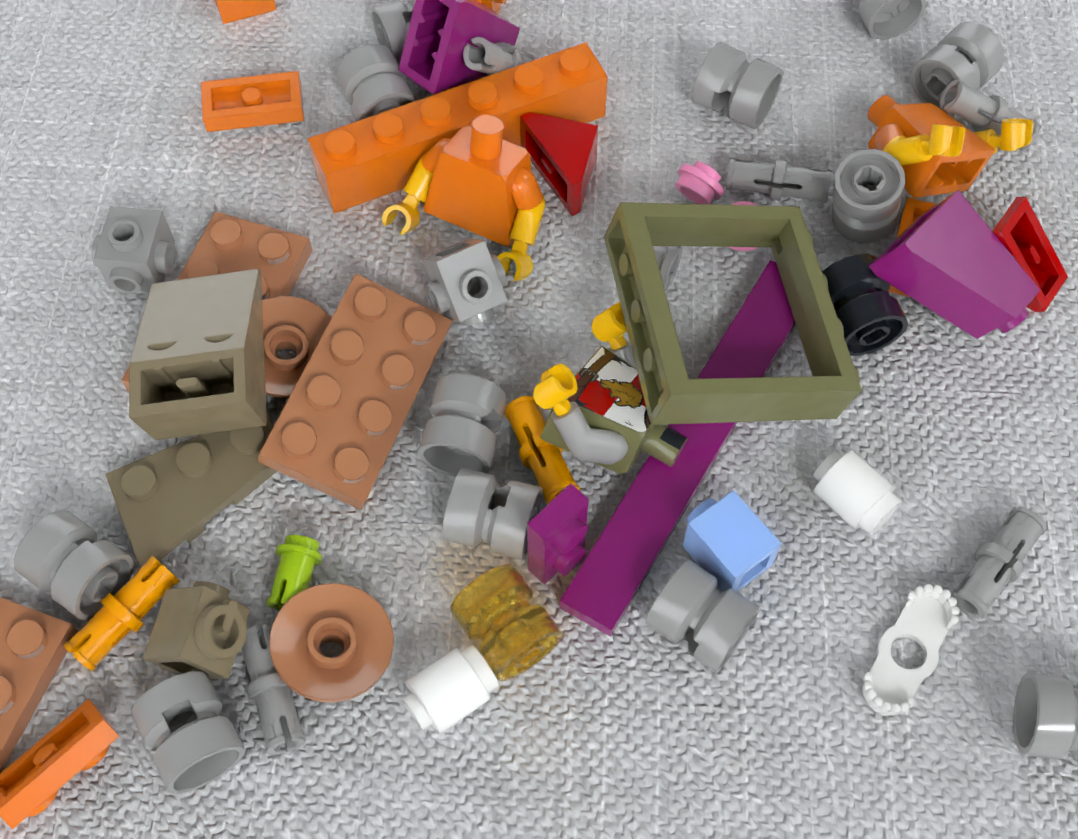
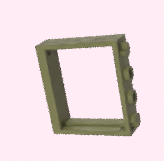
M620 202L604 235V240L651 425L837 419L862 391L859 372L856 366L853 365L844 339L842 322L836 315L828 292V281L825 274L821 271L813 247L812 234L806 227L800 207ZM653 246L771 247L812 376L689 379Z

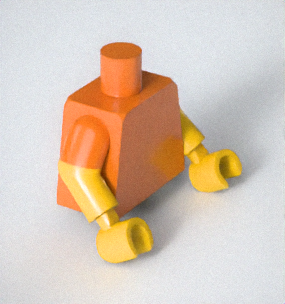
M889 95L878 98L872 104L867 114L868 119L878 127L868 143V149L888 152L900 162L905 172L904 189L913 198L954 193L957 190L960 192L968 191L998 148L1003 151H1015L1029 145L1032 141L1033 120L1003 119L1001 135H997L993 129L972 132L934 104H899Z
M480 115L473 119L472 127H462L452 139L442 138L421 157L403 189L407 192L405 199L401 203L388 207L383 213L382 222L384 226L390 225L397 217L398 211H401L406 217V225L401 230L400 235L415 230L421 219L417 207L420 201L425 203L424 212L508 248L512 245L511 251L501 253L497 258L501 262L505 274L510 269L511 259L515 261L517 271L514 275V282L527 278L533 270V261L527 253L529 245L534 246L545 210V199L534 174L531 172V161L528 151L521 146L503 140L504 123L501 119L492 115Z

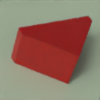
M532 112L521 115V147L528 151L531 163L570 215L574 216L580 213L597 158L598 125Z
M1026 196L1016 197L992 232L1040 289V292L1026 307L1034 312H1045L1068 278V275Z

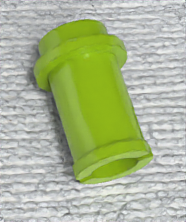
M286 535L284 544H279L276 547L275 553L280 556L270 596L266 601L268 607L280 611L293 596L309 588L314 566L321 564L323 556L318 552L319 542L301 535Z

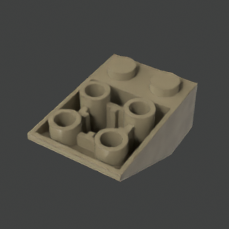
M259 269L151 284L129 362V418L153 439L163 440L267 426L262 282Z

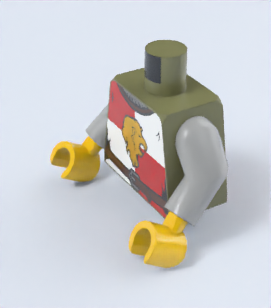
M618 302L596 315L591 326L596 338L602 342H609L611 348L607 349L601 346L575 376L566 365L561 363L542 373L541 382L535 386L533 397L536 404L541 408L551 409L540 438L571 452L572 456L577 460L594 462L619 474L628 473L642 452L672 467L682 452L688 437L666 425L650 424L631 344L626 342L623 336L627 332L621 304Z

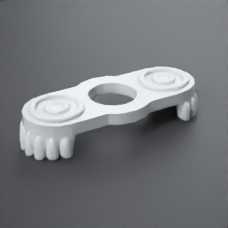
M926 584L923 588L918 586L914 592L911 591L907 596L908 602L901 611L894 626L888 628L880 637L876 649L877 657L869 672L864 675L862 687L864 699L875 712L891 716L908 711L909 708L916 704L914 696L922 681L926 680L937 668L939 660L938 650L949 629L958 623L959 617L957 615L960 612V609L955 606L957 600L951 597L950 591L943 590L940 585L933 587L931 584ZM910 638L920 644L925 656L923 665L917 669H906L899 666L891 655V645L894 640Z

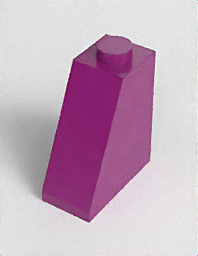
M416 0L398 70L433 95L490 75L472 70L464 62L463 51L467 43L479 48V46L473 44L472 38L482 37L494 44L505 42L515 46L520 28L476 0Z
M959 190L923 213L868 266L876 276L976 339L997 328L1002 334L1015 328L1028 317L1029 312L1025 308L1040 292V289Z

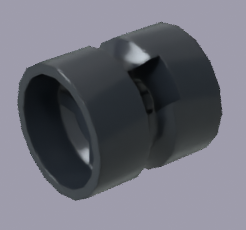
M857 254L845 257L822 271L828 281V292L836 315L843 325L844 339L850 356H861L887 347L896 341L908 327L907 318L897 298L890 296L888 292L890 289L889 283L876 276L868 267L877 259V257L871 254Z

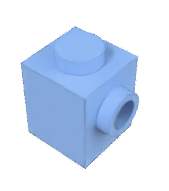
M733 490L718 502L713 498L705 500L689 514L686 520L688 525L682 547L701 568L718 578L717 587L721 592L731 588L738 592L773 565L782 543Z

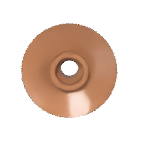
M278 296L262 300L266 395L289 398L325 332L331 317L321 307L306 299L293 296ZM282 349H290L295 352L296 356L290 360H282L276 354Z
M336 583L316 585L293 596L278 612L270 632V655L277 674L294 692L315 701L341 702L365 693L381 679L392 657L394 644L393 629L383 607L363 590ZM327 642H336L341 645L343 652L337 657L330 658L324 656L320 648Z

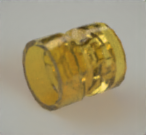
M511 564L495 567L474 579L462 589L450 606L452 615L467 637L472 640L481 639L478 650L498 681L512 679L539 663L558 645L563 634L544 606L530 604L533 598V591L516 567Z

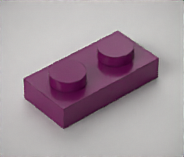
M571 483L527 524L528 570L544 585L557 573H560L562 576L570 573L580 563L586 553L584 547L588 530L587 514L589 499Z

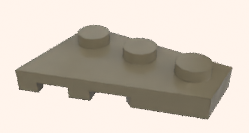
M267 410V426L200 434L105 474L140 568L151 556L163 564L161 559L185 540L190 543L206 530L204 524L229 504L237 505L277 472L257 462L259 453L274 427Z

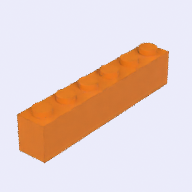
M587 42L310 137L308 142L318 181L335 214L404 189L421 157L442 138L452 139L462 127H472V121L477 116L492 115L501 119L504 123L503 140L521 146L520 116L528 112L583 123L605 117L608 76Z

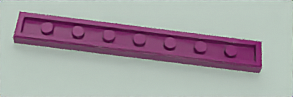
M769 261L697 379L765 377L796 324L776 262ZM738 422L668 425V427L688 437L682 452L672 467L652 456L648 457L561 598L560 609L610 637L613 635Z

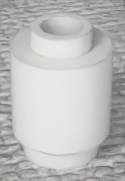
M853 450L847 452L844 456L837 451L833 452L821 463L813 475L819 481L814 489V493L855 530L861 527L869 535L879 530L902 504V501L893 493L895 487Z
M470 645L461 652L454 648L408 679L406 685L411 693L404 697L402 701L422 731L432 725L437 733L441 734L489 701L488 693L498 687L499 684L483 656L473 645Z

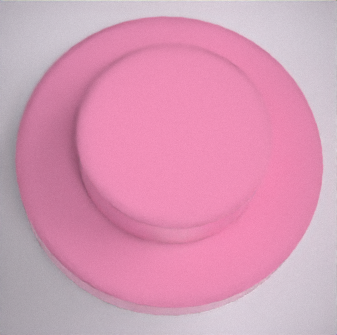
M696 161L694 166L682 164L678 170L680 178L676 182L675 187L681 194L696 204H711L714 199L719 200L725 192L724 188L719 184L721 180L720 174L705 163Z

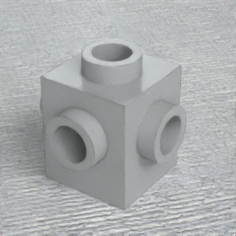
M110 206L102 233L95 237L92 244V261L99 268L109 289H115L127 294H136L140 291L149 292L151 284L164 282L166 273L173 271L176 259L175 240L163 212L159 210Z
M466 239L422 259L431 283L426 285V292L434 310L438 314L443 313L445 317L457 322L464 321L465 325L469 326L491 318L495 314L493 307L508 301L503 286L507 284L504 268L495 255H490L485 240Z

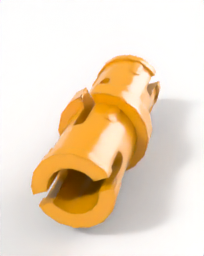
M522 396L511 401L505 407L504 415L508 419L521 446L518 455L523 465L532 469L539 486L543 488L546 504H549L570 483L580 491L578 483L575 482L562 456L564 449L540 438L546 421L534 397Z
M151 556L114 596L109 592L100 601L104 606L81 630L63 645L68 652L73 653L72 656L93 672L106 655L131 630L137 633L145 625L141 621L142 618L164 597L166 590L172 589L180 580L155 557Z

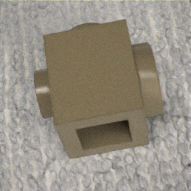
M196 581L193 587L168 589L165 592L142 659L177 675L191 671H203L210 680L229 679L235 657L242 650L246 642V621L250 609L236 600L228 598L230 591L212 582Z

